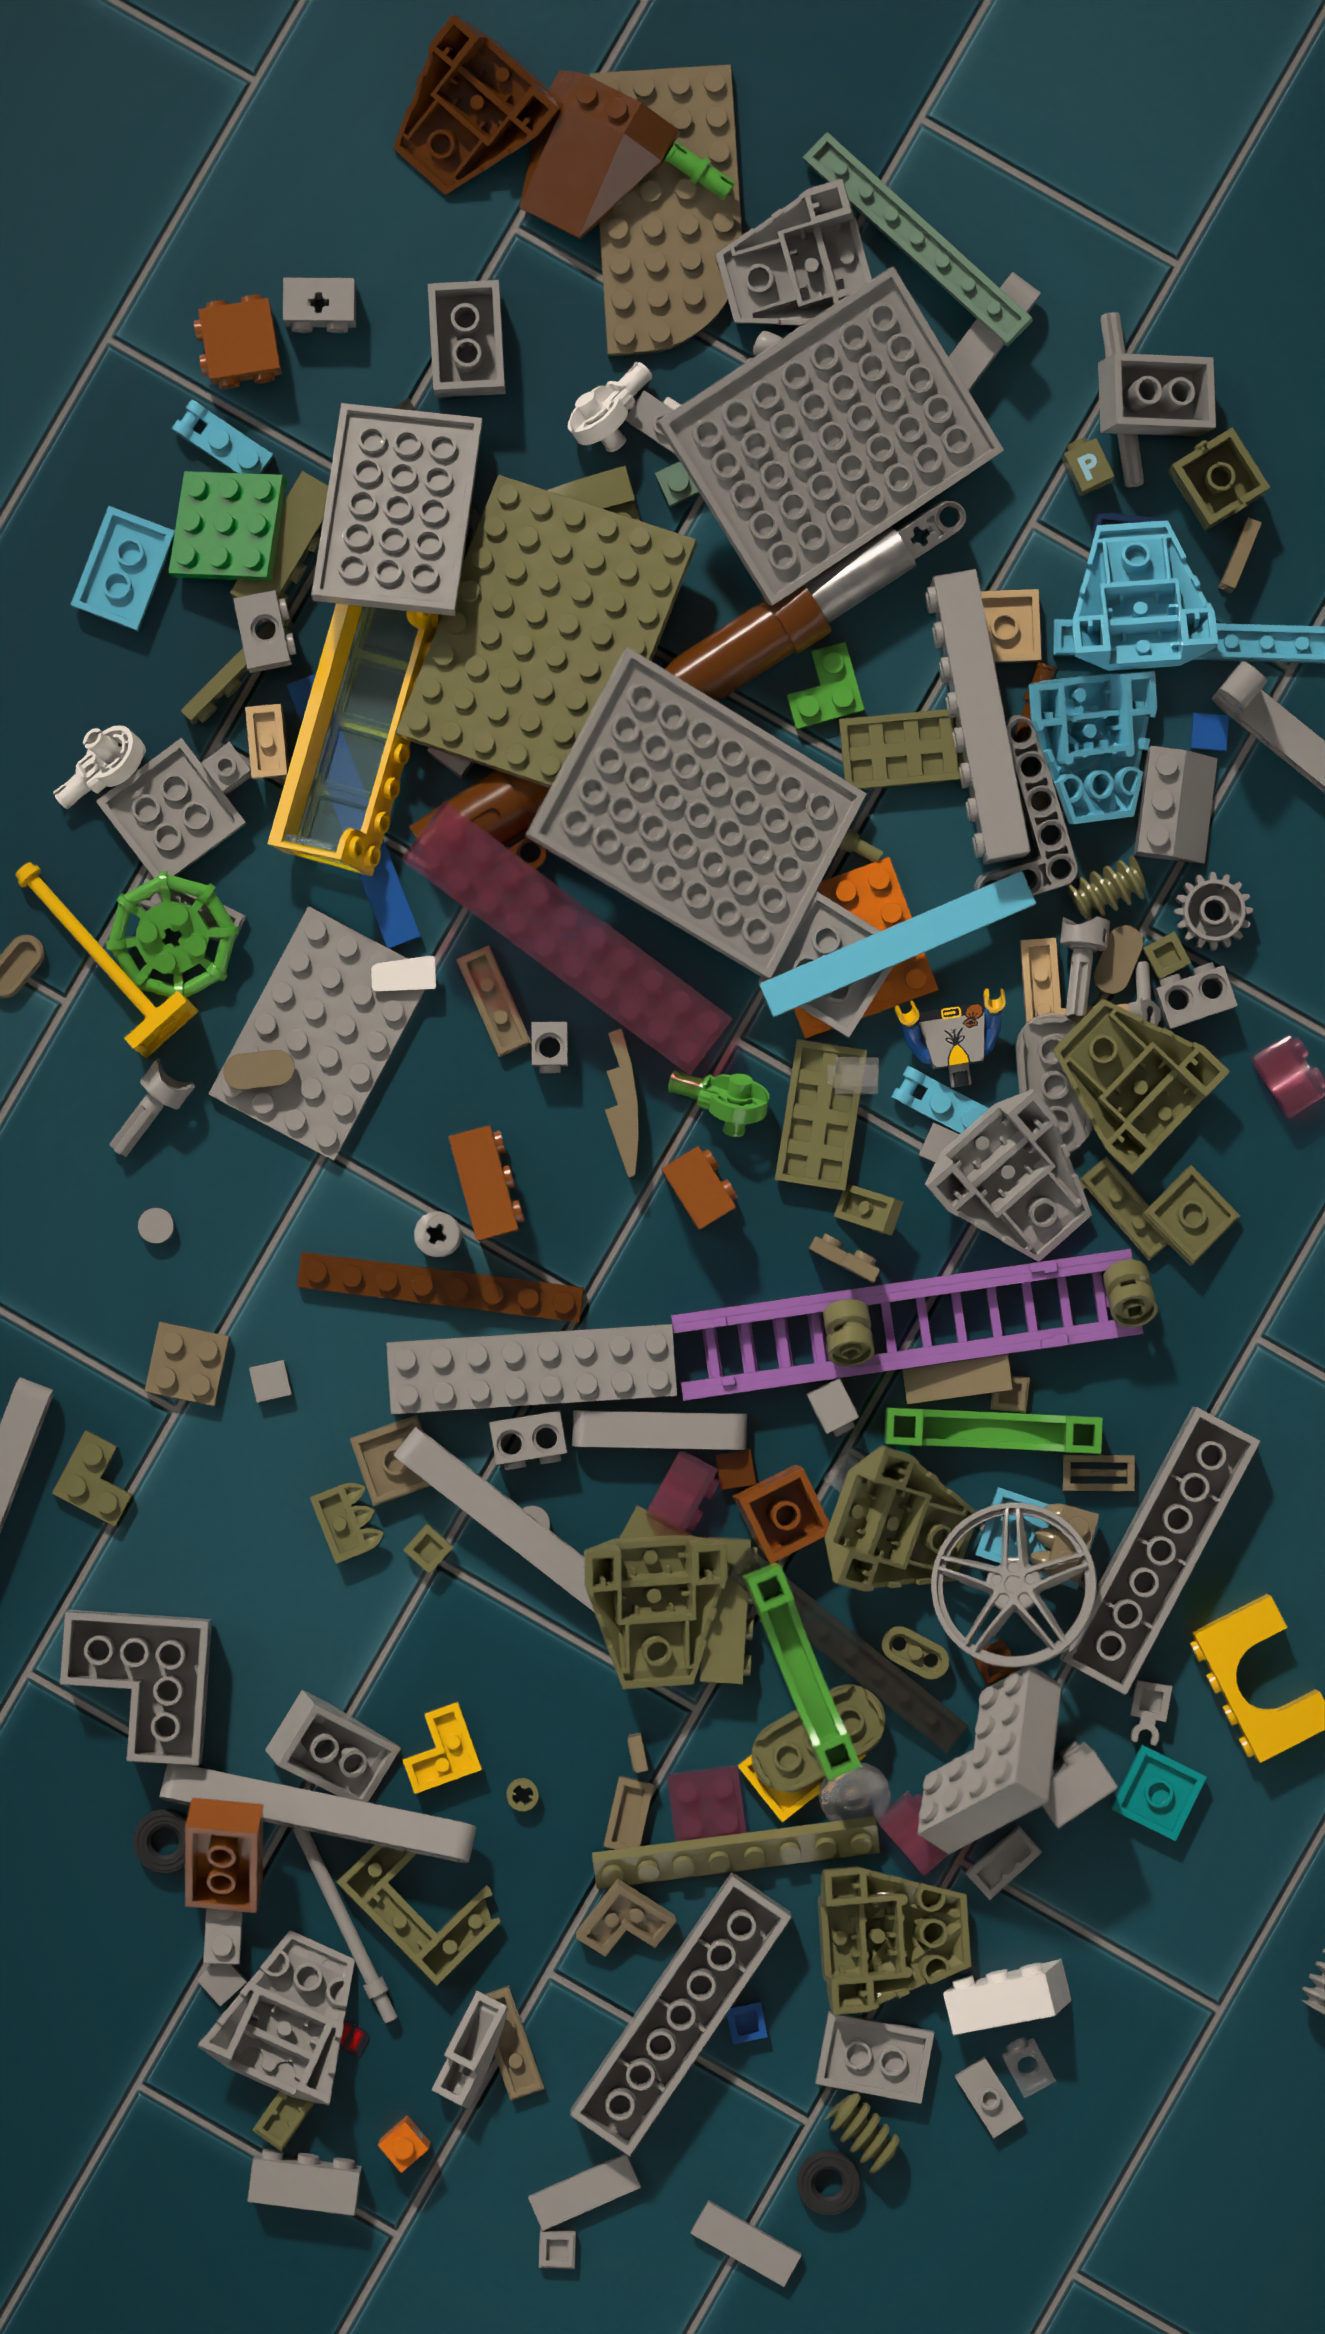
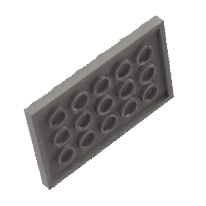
M341 403L312 589L313 601L455 616L483 426L482 418Z
M308 906L227 1058L228 1060L233 1055L242 1053L282 1050L288 1053L294 1060V1076L288 1083L281 1086L238 1090L226 1082L223 1075V1065L209 1095L335 1161L426 989L374 991L371 978L372 966L377 963L407 958Z

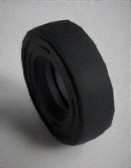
M160 1809L150 1812L139 1822L134 1831L133 1847L136 1857L144 1867L153 1872L168 1874L178 1871L185 1866V1826L187 1816L176 1810ZM163 1827L170 1828L178 1835L179 1845L172 1854L163 1855L156 1852L151 1843L152 1835L157 1829Z
M831 2149L817 2151L808 2156L799 2167L796 2178L798 2194L804 2205L815 2213L823 2215L840 2214L850 2208L857 2199L861 2186L859 2171L852 2159L842 2152ZM824 2169H833L842 2177L841 2189L838 2193L831 2196L822 2195L815 2188V2177Z

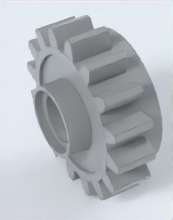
M1211 872L1207 881L1201 875H1197L1195 877L1196 886L1194 887L1192 884L1186 883L1183 888L1188 894L1186 896H1176L1175 900L1182 904V908L1175 909L1173 915L1182 916L1183 920L1176 925V928L1183 929L1186 927L1188 932L1184 939L1188 941L1193 937L1197 938L1196 948L1200 949L1205 942H1209L1210 950L1215 951L1220 941L1225 948L1231 946L1230 936L1240 940L1243 935L1239 928L1250 927L1251 923L1244 919L1245 915L1253 912V908L1245 907V901L1250 898V895H1241L1238 890L1241 888L1242 883L1230 884V875L1228 874L1221 880H1217L1216 873ZM1215 902L1221 907L1222 916L1219 920L1213 921L1206 917L1204 912L1206 903Z

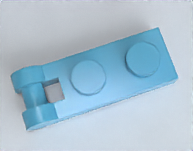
M191 399L185 408L188 410L181 421H176L172 430L235 473L263 474L274 455ZM199 419L208 424L201 435L193 430Z
M907 1066L903 1073L905 1079L900 1089L896 1088L891 1096L894 1100L959 1134L989 1109L910 1066ZM918 1084L927 1089L922 1100L912 1096Z

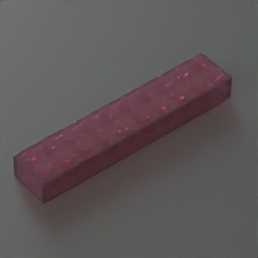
M446 801L443 802L402 857L405 863L688 1075L694 1071L733 1019L725 1011Z

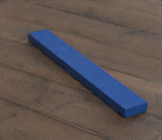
M316 674L287 684L301 724ZM333 709L317 766L322 779L324 777L323 782L343 833L348 828L361 831L369 800ZM383 838L380 848L381 858L374 869L373 876L359 875L386 946L392 949L418 939L421 935Z

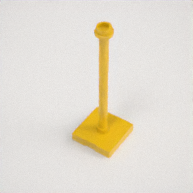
M31 862L26 863L15 874L18 884L22 888L29 886L145 1016L144 1021L124 1039L135 1051L147 1059L199 1011L178 990L161 1006L155 1007L39 877L42 871L39 866H34Z

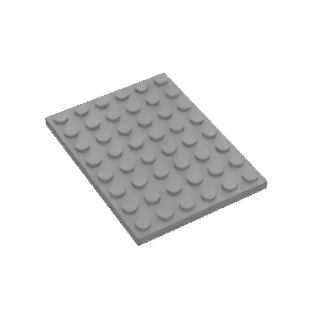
M894 267L888 268L656 422L769 605H774L1004 451Z
M626 648L525 836L762 978L771 979L867 793L634 650Z

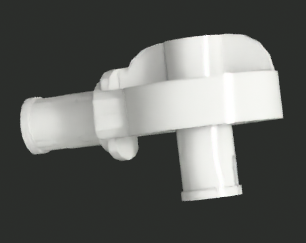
M636 362L618 382L608 381L605 386H598L591 392H587L578 398L575 403L576 408L571 413L568 421V429L579 444L590 445L601 441L607 452H614L624 445L626 437L622 435L618 428L626 419L628 410H631L634 406L635 399L633 397L652 379V374L645 365Z
M113 726L103 732L98 728L90 730L83 740V744L88 750L86 756L77 763L76 774L53 792L57 801L64 808L69 809L90 790L98 794L107 786L113 787L126 781L137 771L146 753L145 745L141 739L125 726Z

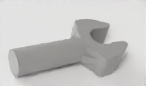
M1137 962L1135 965L1137 1000L1129 1003V1011L1158 1026L1161 1011L1160 1007L1154 1001H1151L1149 962Z

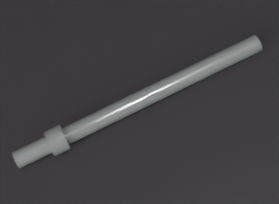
M293 1828V1832L366 1983L363 1987L368 1998H373L384 2023L396 2019V2012L386 1994V1991L389 1989L383 1977H378L310 1832Z

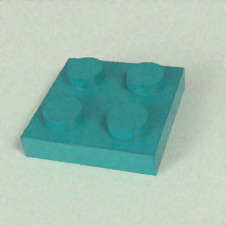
M1141 1744L1110 1809L1176 1841L1207 1777Z

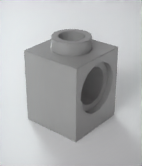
M230 742L201 763L226 796L252 777L250 768Z
M531 1022L532 1066L539 1067V1073H561V1066H568V1023ZM554 1038L560 1043V1051L555 1057L547 1058L540 1053V1044L543 1040Z

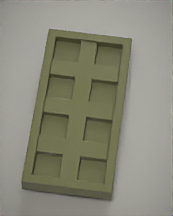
M947 709L839 719L844 780L860 790L959 781V767L964 762L962 752L955 753L952 732H954V728H957L955 718H949Z
M797 1039L775 1180L845 1191L867 1050Z

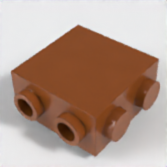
M258 294L242 297L239 303L227 304L225 300H217L206 303V308L198 309L200 320L194 321L197 342L203 341L205 355H199L203 377L209 376L213 386L219 385L220 389H230L240 386V381L254 379V383H267L274 381L275 375L282 374L269 298L262 299V295Z

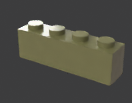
M304 471L301 472L284 501L272 582L237 580L230 592L233 598L276 590L278 598H285L287 602L289 596L285 593L291 582L297 584L303 576L307 567L303 562L309 552L316 553L319 549L328 485Z
M708 1537V1539L726 1541L727 1581L724 1589L722 1588L716 1606L717 1612L714 1621H711L706 1637L707 1643L700 1663V1682L743 1684V1676H750L751 1654H745V1640H752L753 1619L747 1618V1604H754L743 1576L749 1574V1568L756 1569L757 1547H751V1539Z

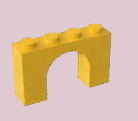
M1268 1594L1191 1632L1195 1641L1190 1643L1199 1662L1205 1660L1211 1671L1206 1677L1214 1693L1222 1692L1227 1702V1705L1222 1708L1231 1726L1238 1724L1243 1734V1737L1238 1740L1248 1758L1254 1756L1260 1763L1325 1730V1700L1321 1692L1316 1689L1274 1709H1261L1250 1705L1238 1689L1236 1672L1243 1654L1253 1645L1287 1628L1272 1596Z

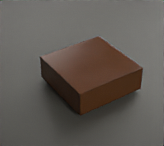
M751 1449L715 1454L721 1490L756 1485Z
M1003 1637L983 1648V1650L996 1655L1012 1656ZM973 1657L987 1686L1009 1676L1011 1673L1019 1671L1018 1668L994 1666Z

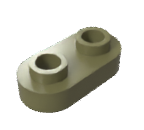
M894 1626L888 1629L882 1637L881 1646L887 1658L926 1679H937L947 1671L949 1657L945 1649L904 1626ZM897 1637H902L906 1641V1645L902 1650H896L892 1646L893 1640ZM928 1654H934L937 1657V1663L933 1667H928L924 1664V1658Z

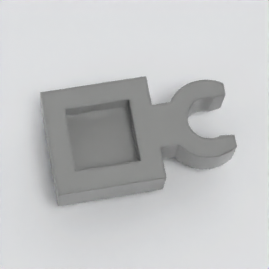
M1136 1679L1130 1715L1140 1718L1139 1722L1131 1730V1740L1133 1742L1138 1741V1735L1141 1730L1147 1729L1151 1732L1150 1744H1157L1159 1732L1155 1727L1156 1720L1164 1722L1167 1720L1172 1686Z

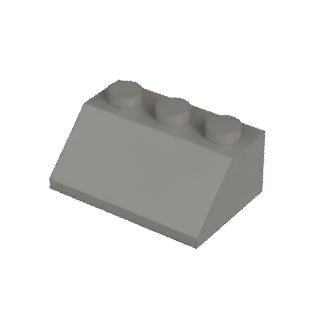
M1150 746L1148 748V751H1146L1134 856L1205 864L1217 758L1188 750Z

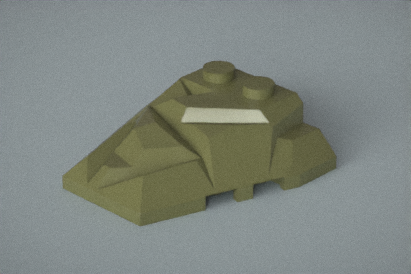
M861 1867L822 1870L821 1895L818 1897L822 1975L824 1981L827 1982V1996L833 2015L869 2012L878 2008L879 2004L895 1997L901 1998L910 1994L909 1991L924 1984H933L971 1967L966 1894Z

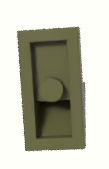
M846 1183V1189L841 1194L834 1217L881 1234L892 1236L904 1202Z

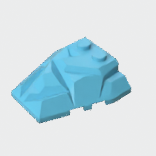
M1155 671L1096 674L1043 680L1038 683L1029 684L1031 721L1069 824L1133 817L1143 777V772L1139 770L1143 750L1148 751L1150 739L1145 738L1149 717L1155 718L1157 710Z

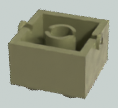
M1233 427L1209 442L1204 440L1194 447L1195 451L1172 464L1168 471L1205 532L1231 515L1246 508L1247 505L1264 496L1270 489L1269 484Z

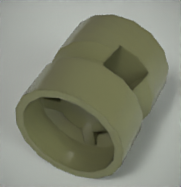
M1128 1259L1121 1260L1108 1267L1104 1273L1103 1282L1114 1321L1121 1326L1129 1328L1147 1324L1155 1317L1158 1309L1147 1266L1141 1261Z
M845 1299L828 1305L823 1311L825 1332L828 1335L826 1338L830 1361L839 1366H856L870 1360L874 1355L872 1332L870 1331L871 1321L867 1304L860 1300Z

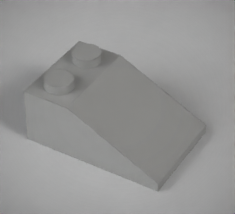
M302 1690L265 1751L278 1766L339 1797L368 1803L401 1748L330 1703Z

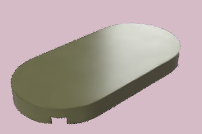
M844 1684L830 1689L829 1692L844 1727L849 1734L857 1757H860L878 1744L884 1731L885 1713L880 1701L871 1691L859 1685ZM796 1709L766 1726L756 1737L751 1753L752 1765L756 1775L766 1786L777 1791L796 1792L824 1777Z

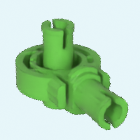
M675 1070L670 1077L668 1092L696 1099L698 1107L709 1110L713 1116L725 1121L723 1132L728 1136H743L746 1132V1124L761 1121L767 1115L769 1103L767 1089L761 1084L754 1082L746 1074H721L717 1077L709 1074L701 1079Z

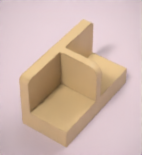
M281 704L245 707L252 779L273 777L286 779L289 770L284 708Z

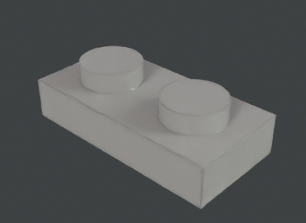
M206 1908L204 1964L240 1965L243 1912Z

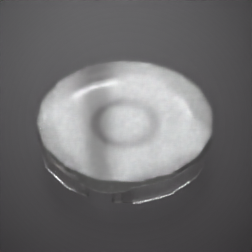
M860 1763L861 1767L831 1780L824 1778L820 1784L818 1797L822 1811L830 1822L876 1816V1820L880 1818L888 1808L891 1796L884 1774L874 1766Z

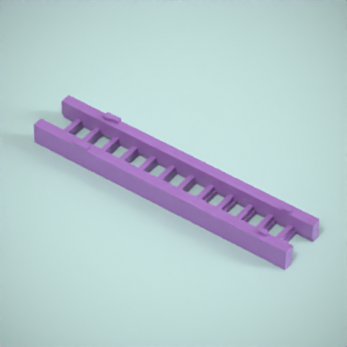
M1131 1249L672 1315L674 1333L702 1329L709 1376L708 1379L681 1382L683 1401L1143 1334L1142 1325L1129 1328L1117 1324L1114 1320H1108L1106 1307H1109V1301L1101 1271H1106L1112 1264L1121 1260L1132 1259ZM1091 1273L1098 1322L1073 1325L1066 1276ZM1056 1278L1063 1327L1038 1331L1030 1281ZM1020 1283L1028 1332L1002 1336L995 1287ZM985 1288L992 1337L967 1341L960 1292ZM950 1293L957 1342L932 1346L925 1297ZM915 1298L922 1348L897 1351L890 1302ZM845 1299L860 1300L867 1305L880 1303L887 1353L874 1354L870 1360L856 1366H839L828 1360L822 1312L831 1303ZM807 1314L814 1363L793 1366L786 1317ZM772 1319L779 1368L758 1371L751 1322ZM737 1324L744 1373L723 1376L716 1327Z

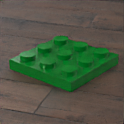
M184 471L168 573L173 577L272 582L288 479L283 475Z

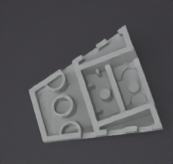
M290 1930L229 2008L217 2020V2023L201 2040L198 2047L228 2069L288 2096L329 2105L355 1960Z

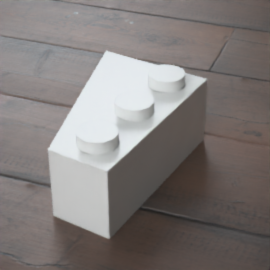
M1062 1959L1042 1964H1029L1007 1972L1006 1969L990 1972L986 1974L985 1978L974 1980L973 1976L953 1980V1985L943 1992L953 2035L1055 2016L1072 2001Z

